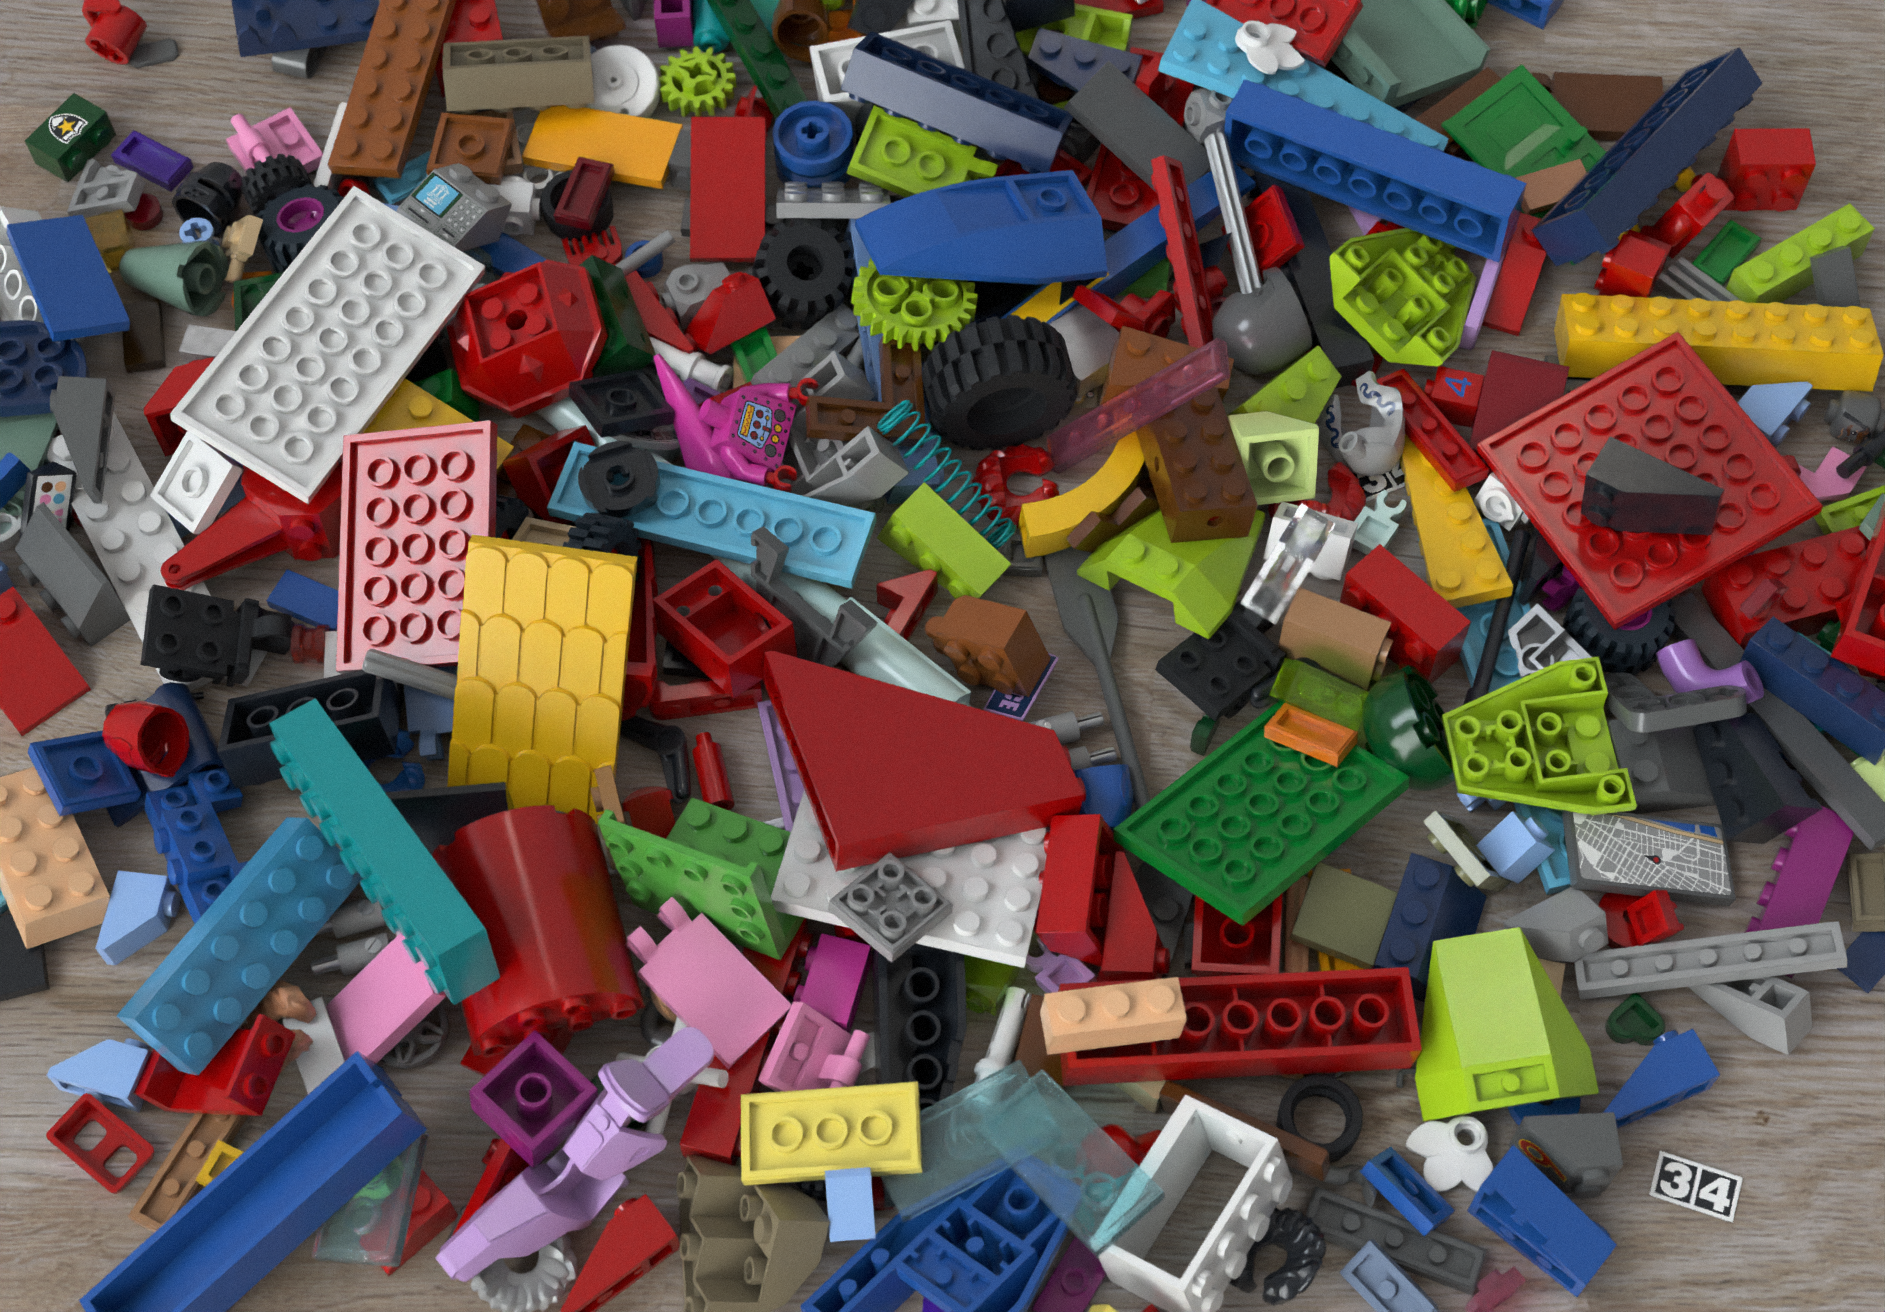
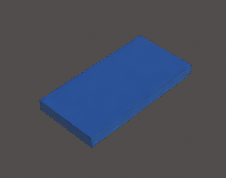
M83 215L7 224V236L53 342L128 331L130 329V319Z

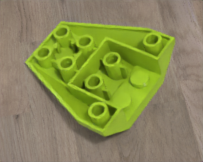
M1402 228L1350 238L1329 257L1334 308L1387 362L1439 367L1459 347L1477 277L1470 271L1466 262L1457 258L1443 244V241L1409 228Z
M1599 656L1556 662L1443 714L1441 719L1458 793L1589 815L1636 810L1637 805L1628 769L1618 768L1603 709L1608 691Z
M1520 927L1433 941L1420 1034L1422 1051L1417 1058L1415 1083L1423 1122L1541 1101H1557L1599 1094L1590 1048Z

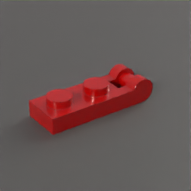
M695 679L688 684L668 686L663 681H655L654 691L649 701V710L654 719L664 721L758 708L757 702L763 701L761 684L759 681L733 699L714 681L707 679Z

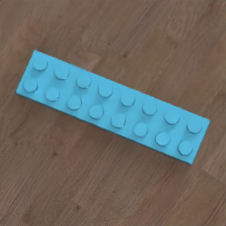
M578 442L573 443L547 506L550 516L575 522L579 517L583 518L585 513H596L585 503L578 483V473L580 468L582 467L583 470L584 465L589 461L588 455L597 447ZM658 461L656 463L660 475V486L657 492L658 499L652 507L645 508L633 516L623 518L634 523L633 528L638 529V537L747 564H751V562L756 560V546L751 545L752 532L764 526L789 547L781 572L853 589L876 524V513ZM621 473L614 475V481L610 484L616 486L623 485L629 480V477L624 478Z

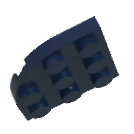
M28 320L0 322V417L52 413L50 410V394L53 389L57 390L58 376L90 378L85 355L75 339L53 342L43 322Z

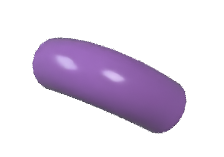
M1694 639L1671 644L1656 653L1662 672L1676 693L1716 686H1738L1746 691V704L1756 701L1764 695L1761 679L1755 668L1748 661L1744 660L1726 669H1711L1704 662Z

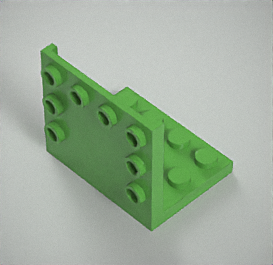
M695 798L690 799L666 839L617 821L613 811L608 809L604 811L597 823L605 839V844L609 848L616 864L615 867L624 882L626 892L629 894L634 906L658 915L660 913L659 908L673 897L685 910L691 921L702 913L730 942L781 960L805 919L804 917L775 911L771 899L791 832Z

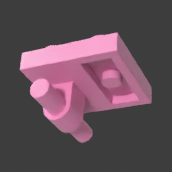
M291 107L253 126L248 123L242 114L232 117L231 124L238 133L227 138L226 142L245 172L249 167L254 169L256 167L254 163L257 161L264 162L266 157L271 155L273 158H277L278 154H284L286 158L288 155H292L295 159H299L307 173L319 168L323 153Z
M793 1002L758 1081L775 1092L854 1086L863 1067L860 1060L870 1040V1036L860 1030H854L853 1035H851L806 1003Z

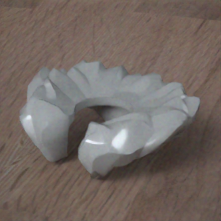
M564 1234L539 1249V1259L536 1267L524 1274L511 1271L506 1266L504 1258H499L472 1278L471 1288L474 1292L478 1291L481 1300L489 1302L491 1309H500L502 1312H533L539 1308L543 1312L551 1303H558L564 1296L569 1282L578 1277L577 1258L570 1248L572 1241Z

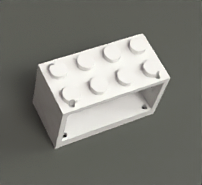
M1185 1095L1091 1241V1245L1109 1280L1168 1312H1216L1219 1310L1223 1302L1224 1290L1231 1279H1237L1246 1265L1248 1251L1255 1241L1258 1242L1264 1237L1269 1227L1270 1215L1277 1204H1282L1286 1201L1288 1193L1292 1189V1177L1278 1139ZM1214 1150L1249 1167V1170L1181 1279H1178L1143 1259L1211 1151Z

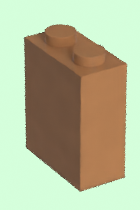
M1298 587L1284 618L1278 647L1287 654L1284 659L1285 662L1293 664L1299 658L1312 659L1321 668L1362 687L1367 693L1372 679L1379 681L1382 678L1388 662L1387 657L1394 640L1387 638L1391 622Z

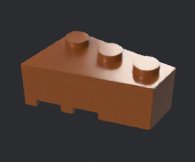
M1122 326L1110 355L1097 413H1109L1111 408L1132 409L1133 414H1136L1141 392L1217 387L1220 398L1223 400L1229 387L1234 359Z

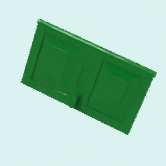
M1522 64L1441 124V127L1475 163L1503 175H1511L1514 178L1581 159L1586 172H1588L1606 153L1587 133V128L1581 126ZM1551 209L1530 214V216L1542 219Z

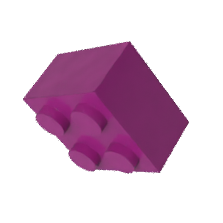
M534 1030L469 1090L471 1109L534 1169L573 1132L584 1114L598 1097V1089Z

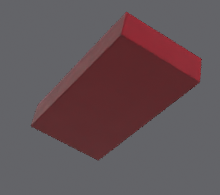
M578 156L554 212L555 223L591 230L615 173L613 164Z

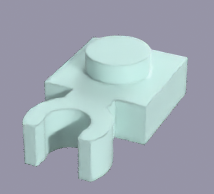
M1386 490L1381 491L1377 496L1375 511L1365 506L1354 521L1358 523L1352 547L1366 555L1379 544L1385 549L1388 547L1398 532L1399 524L1395 522L1400 520L1405 512L1407 501L1403 499L1395 508L1385 505L1389 493Z

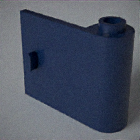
M165 683L158 687L153 695L144 700L172 708L184 717L189 729V749L186 759L172 778L128 766L141 790V795L137 802L106 807L116 827H121L144 810L147 792L177 787L184 781L188 782L189 774L225 768L217 752L218 744L186 684ZM168 751L165 752L159 763L162 762L164 757L167 755Z

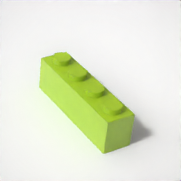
M1849 203L1735 268L1726 289L1744 302L1781 303L1814 284L1810 257L1840 246H1848L1851 248L1852 259L1855 260L1862 256L1875 228Z

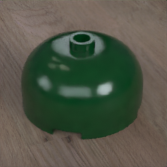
M1407 665L1383 677L1369 690L1362 708V724L1367 739L1365 746L1368 752L1410 776L1409 789L1431 791L1455 781L1441 719L1445 712L1435 700L1438 697V693L1427 678L1414 666Z

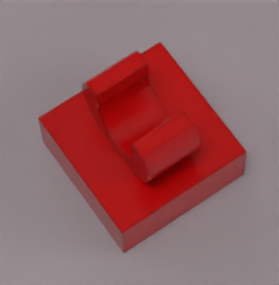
M1653 890L1626 907L1639 946L1658 944L1684 929V925L1678 922L1674 911L1677 909V905L1670 900L1667 890Z

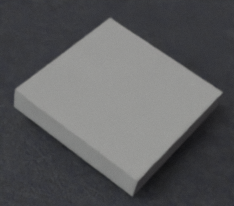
M890 852L830 899L828 906L830 912L891 963L949 916L953 908V904Z

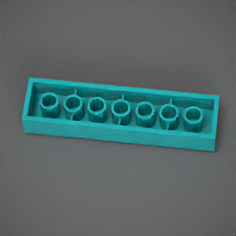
M316 698L270 722L269 724L275 740L270 742V746L281 765L285 764V766L280 768V772L286 784L292 791L298 788L302 792L299 798L306 812L311 818L318 815L322 823L319 824V827L324 837L331 846L338 843L343 850L339 854L350 874L353 875L358 872L363 878L360 884L370 902L374 904L379 901L384 909L381 910V914L389 929L394 934L401 931L406 938L402 940L405 950L415 964L420 961L423 962L427 968L424 971L425 977L434 992L439 994L444 991L452 1004L455 1005L501 978L485 927Z

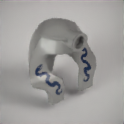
M1369 370L1356 379L1361 403L1372 406L1369 427L1355 432H1346L1341 426L1342 414L1337 394L1331 395L1320 414L1318 427L1320 441L1338 462L1345 464L1352 473L1375 476L1390 472L1402 456L1405 444V418L1402 399L1396 387L1380 385L1377 383L1375 373Z

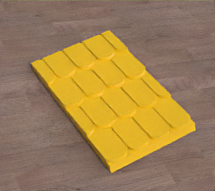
M480 535L471 536L466 556L457 685L454 694L447 787L506 782L515 809L529 806L554 805L556 811L568 814L575 808L590 815L595 823L598 824L597 816L603 814L604 811L596 812L590 788L598 786L594 769L611 765L614 779L616 780L638 557Z

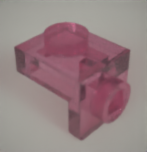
M1515 1266L1503 1275L1498 1269H1495L1477 1283L1476 1286L1480 1292L1471 1298L1465 1306V1310L1467 1312H1495L1494 1309L1518 1292L1526 1282L1525 1278Z

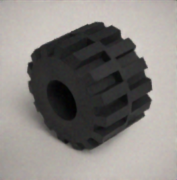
M792 218L789 228L782 221L774 226L772 235L766 233L761 240L759 250H757L752 268V276L759 278L775 317L779 316L784 319L782 327L792 329L794 322H800L801 330L810 329L813 326L814 320L819 322L828 313L836 310L846 298L854 271V259H848L851 248L847 241L837 242L840 232L834 227H831L828 232L821 229L823 221L813 218L811 225H803V218Z

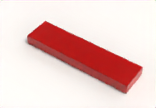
M1404 368L1376 379L1380 385L1396 387L1398 389L1403 404L1405 434L1453 492L1488 478L1489 468Z

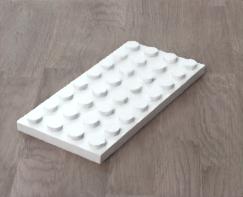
M353 186L170 413L171 421L309 504L343 460V435L362 434L460 307L464 296L473 290L485 274L486 266Z

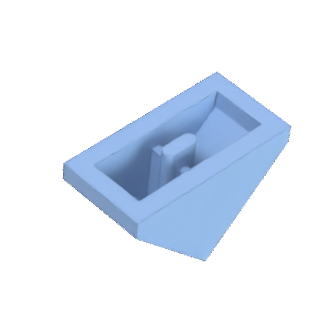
M870 1167L825 1171L830 1242L875 1239V1212Z

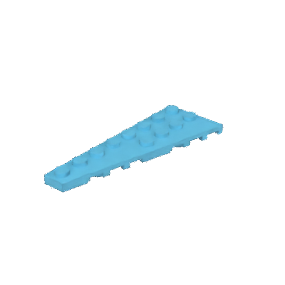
M1202 0L1190 1L1159 64V72L1209 90H1215L1217 93L1234 98L1244 79L1257 84H1264L1273 90L1289 96L1299 97L1319 107L1334 110L1354 120L1369 123L1392 134L1405 136L1411 141L1430 148L1440 149L1443 152L1449 139L1305 59L1301 67L1293 70L1278 69L1274 75L1259 71L1251 65L1247 59V53L1240 49L1235 42L1236 33L1243 26V23Z

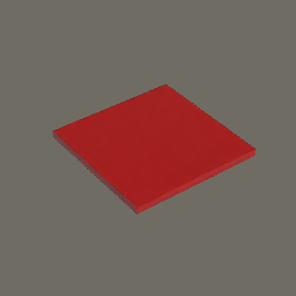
M1679 332L1672 334L1477 443L1478 453L1614 630L1821 513L1823 507ZM1609 437L1615 438L1724 489L1713 533L1711 535L1616 531L1608 526H1597L1590 522L1585 515L1581 514L1586 474Z

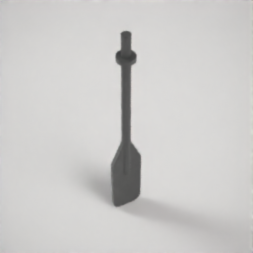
M1071 546L1064 550L1043 555L1063 630L1096 667L1122 762L1129 766L1133 799L1137 811L1151 799L1111 665L1119 616L1111 590L1109 591L1077 575V569L1092 553L1077 550Z

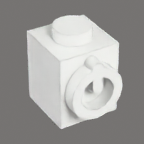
M509 176L502 179L501 185L489 184L496 188L501 196L512 203L502 232L509 235H534L536 220H542L543 217L541 198H537L534 183L520 177Z
M1492 472L1473 501L1475 506L1489 520L1498 522L1508 531H1511L1521 521L1528 524L1530 519L1494 472Z

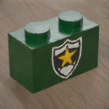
M73 93L25 140V143L35 164L68 183L78 172L84 169L88 159H92L102 148L110 143L116 133L105 110Z

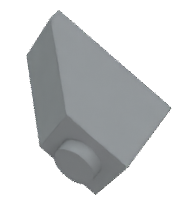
M1571 887L1503 921L1504 929L1520 927L1537 958L1544 960L1574 962L1609 944L1605 912L1580 889H1572Z

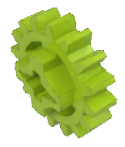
M695 46L691 54L681 49L680 58L677 59L676 57L669 56V66L661 65V76H659L661 99L663 102L669 103L670 111L681 108L682 117H686L689 112H695L696 117H701L703 111H707L713 116L715 115L714 108L716 106L725 109L727 108L726 99H734L735 97L734 88H737L733 64L732 62L726 63L723 53L714 57L713 48H709L705 53H700L699 47Z

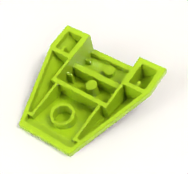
M1158 508L1100 544L1077 569V575L1109 591L1121 578L1126 579L1173 602L1175 623L1210 639L1233 611L1266 518L1265 513L1256 509L1248 537L1171 543L1161 509Z

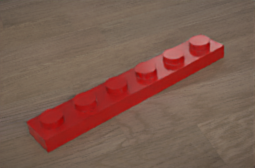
M1162 155L1151 160L1153 169L1151 182L1153 188L1158 193L1160 202L1159 220L1166 231L1168 241L1166 254L1169 262L1173 265L1175 275L1173 288L1176 297L1180 301L1183 314L1181 327L1188 338L1189 346L1220 355L1212 336V320L1214 315L1182 162Z

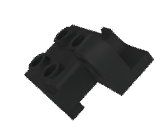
M154 584L149 590L140 665L160 668L159 674L162 677L177 682H192L199 680L201 677L213 679L212 684H219L227 676L226 686L233 687L235 683L242 684L249 676L252 649L282 655L289 651L293 642L294 622L291 620L292 615L265 610L259 606L258 600L245 598L237 610L233 611V600Z
M1267 590L1262 591L1255 598L1248 593L1235 603L1232 613L1210 639L1193 633L1158 661L1155 670L1214 721H1217L1223 715L1228 719L1232 718L1250 700V690L1275 675L1282 667L1287 654L1281 651L1276 644L1264 635L1266 631L1277 623L1282 603Z

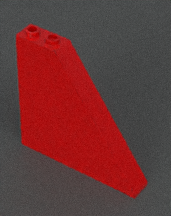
M768 651L764 654L763 682L836 872L875 864L889 852L896 858H903L1051 826L1052 816L1079 815L1082 802L1086 800L1085 786L1080 777L1076 778L1071 768L1069 750L1065 745L1061 746L1054 730L776 651Z

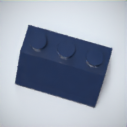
M1411 852L1373 969L1408 967L1413 998L1425 1002L1433 941L1475 934L1487 896L1476 886H1468L1459 877L1453 866Z

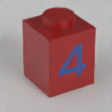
M1439 366L1435 380L1427 379L1424 393L1451 424L1471 428L1478 406L1484 375Z

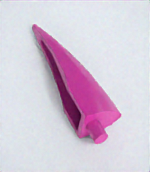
M661 354L653 356L665 399L674 410L673 425L686 468L737 480L722 462L720 455L712 451L710 442L714 429L712 426L699 421L700 407Z

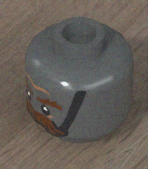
M1846 390L1840 395L1838 400L1830 399L1824 421L1830 423L1829 430L1832 437L1859 445L1865 439L1874 438L1882 431L1885 422V410L1882 409L1879 398L1853 390Z

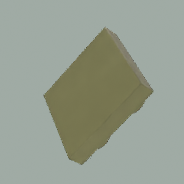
M1319 862L1313 869L1289 939L1363 969H1371L1374 965L1398 892Z

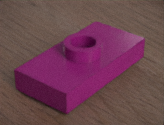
M1077 1232L1034 1304L1032 1312L1086 1311L1107 1275L1091 1245L1090 1239Z

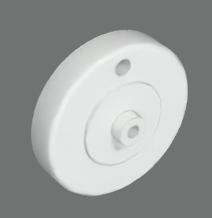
M627 45L607 46L591 54L595 103L587 104L585 107L648 118L656 109L661 96L659 74L651 59L637 48Z

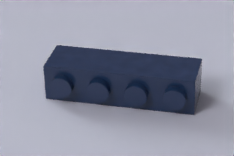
M1772 617L1749 640L1740 662L1746 660L1755 668L1763 688L1873 765H1876L1885 756V693L1835 658L1830 657L1829 654L1787 625Z

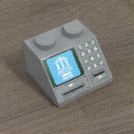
M457 163L434 169L398 207L397 212L463 252L499 241L512 203L501 196L496 188L487 185L476 177L470 168Z

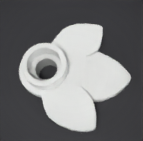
M1248 21L1236 33L1235 42L1238 47L1247 53V59L1251 65L1263 73L1274 75L1278 69L1293 70L1301 67L1305 61L1289 44L1294 39L1296 31L1287 26L1275 23L1266 25L1259 21Z
M1471 1116L1455 1117L1448 1124L1439 1121H1428L1416 1128L1406 1142V1148L1427 1158L1424 1163L1423 1178L1436 1192L1448 1191L1456 1187L1461 1181L1471 1190L1477 1192L1493 1170L1492 1162L1485 1151L1488 1144L1487 1130L1478 1119ZM1466 1133L1471 1136L1473 1143L1463 1145L1459 1142L1457 1135Z

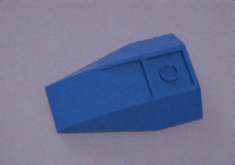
M1073 170L1001 176L952 184L898 200L866 214L855 222V228L880 275L1037 285L1106 277L1108 272L1101 216Z

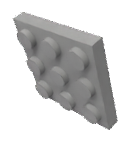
M790 181L785 182V188H778L777 218L859 219L870 212L891 204L888 190L869 182H860L859 188H844L843 182H822V188H807V182Z

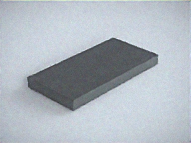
M1109 60L1064 107L1067 112L1154 191L1155 189L1151 182V175L1153 173L1151 160L1166 155L1181 161L1187 186L1201 178L1210 168L1207 150Z

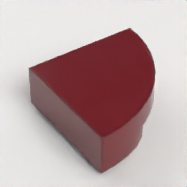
M1764 579L1740 605L1739 609L1749 619L1754 618L1770 607L1789 588L1779 579Z

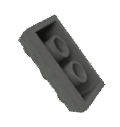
M43 502L38 505L15 548L23 562L17 568L31 586L39 583L44 589L39 595L52 612L60 609L65 615L60 621L74 639L81 635L88 645L92 647L131 619L105 575Z

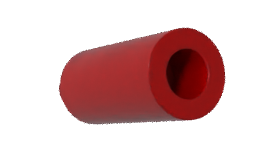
M699 733L695 736L697 746L692 750V756L703 801L726 810H731L735 803L721 745L713 742L711 733Z

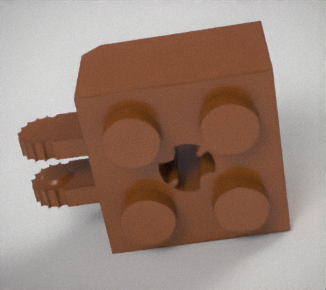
M963 595L954 599L943 618L942 616L932 617L928 619L929 621L924 626L928 637L934 640L933 646L937 653L944 654L951 659L961 680L974 686L978 684L990 686L1003 694L1011 695L1016 693L1029 697L1051 659L1027 610Z

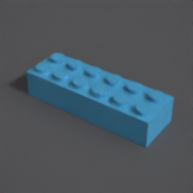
M287 817L116 1016L178 1071L198 1076L363 878L358 872L353 875L350 874L340 857L339 852L341 850L336 845L331 846L323 833L308 818Z

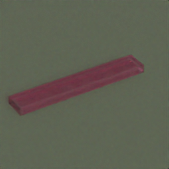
M1219 338L1214 339L1047 436L1048 452L1052 454L1051 459L1055 464L1051 471L1057 474L1062 473L1230 378L1227 342Z

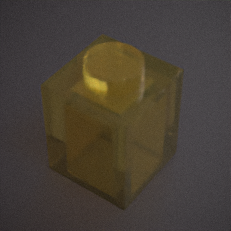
M123 209L86 217L87 226L108 272L119 271L120 260L129 249L136 248L133 232Z

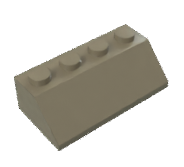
M589 36L443 44L442 69L447 111H455L458 114H472L479 109H492L495 112L502 113L512 111L516 107H529L532 110L539 111L546 110L553 105H565L568 108L577 109L583 108L587 104L595 103Z

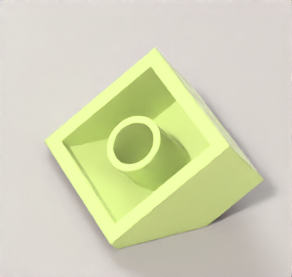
M1268 411L1228 415V421L1257 505L1315 498L1319 427L1317 424Z

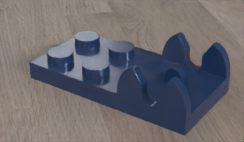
M231 0L241 57L368 41L379 7V0Z

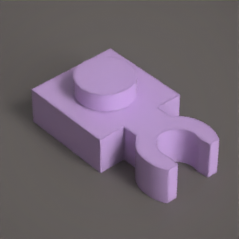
M1040 938L1037 941L1039 948L1044 954L1037 958L1030 956L1029 953L1027 954L1025 967L1031 972L1039 973L1035 976L1037 985L1046 993L1058 992L1061 983L1097 982L1095 974L1078 959L1062 954L1056 957L1054 952L1049 951Z

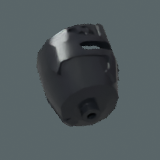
M211 162L196 173L191 171L175 191L176 194L173 197L172 205L176 214L183 223L192 218H204L211 223L214 229V236L220 235L240 211L239 203L243 195L241 185H243L241 182L242 177L236 169L222 162Z

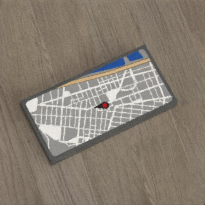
M1571 811L1562 812L1572 889L1643 897L1653 890H1667L1670 900L1730 906L1736 900L1727 840L1722 824L1622 812L1598 815Z

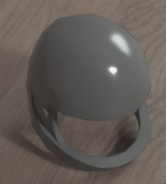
M1277 267L1263 271L1265 284L1260 288H1255L1254 292L1248 294L1232 293L1222 303L1212 320V336L1220 355L1234 359L1233 367L1241 372L1255 375L1276 371L1298 360L1312 347L1311 332L1299 299L1286 276Z

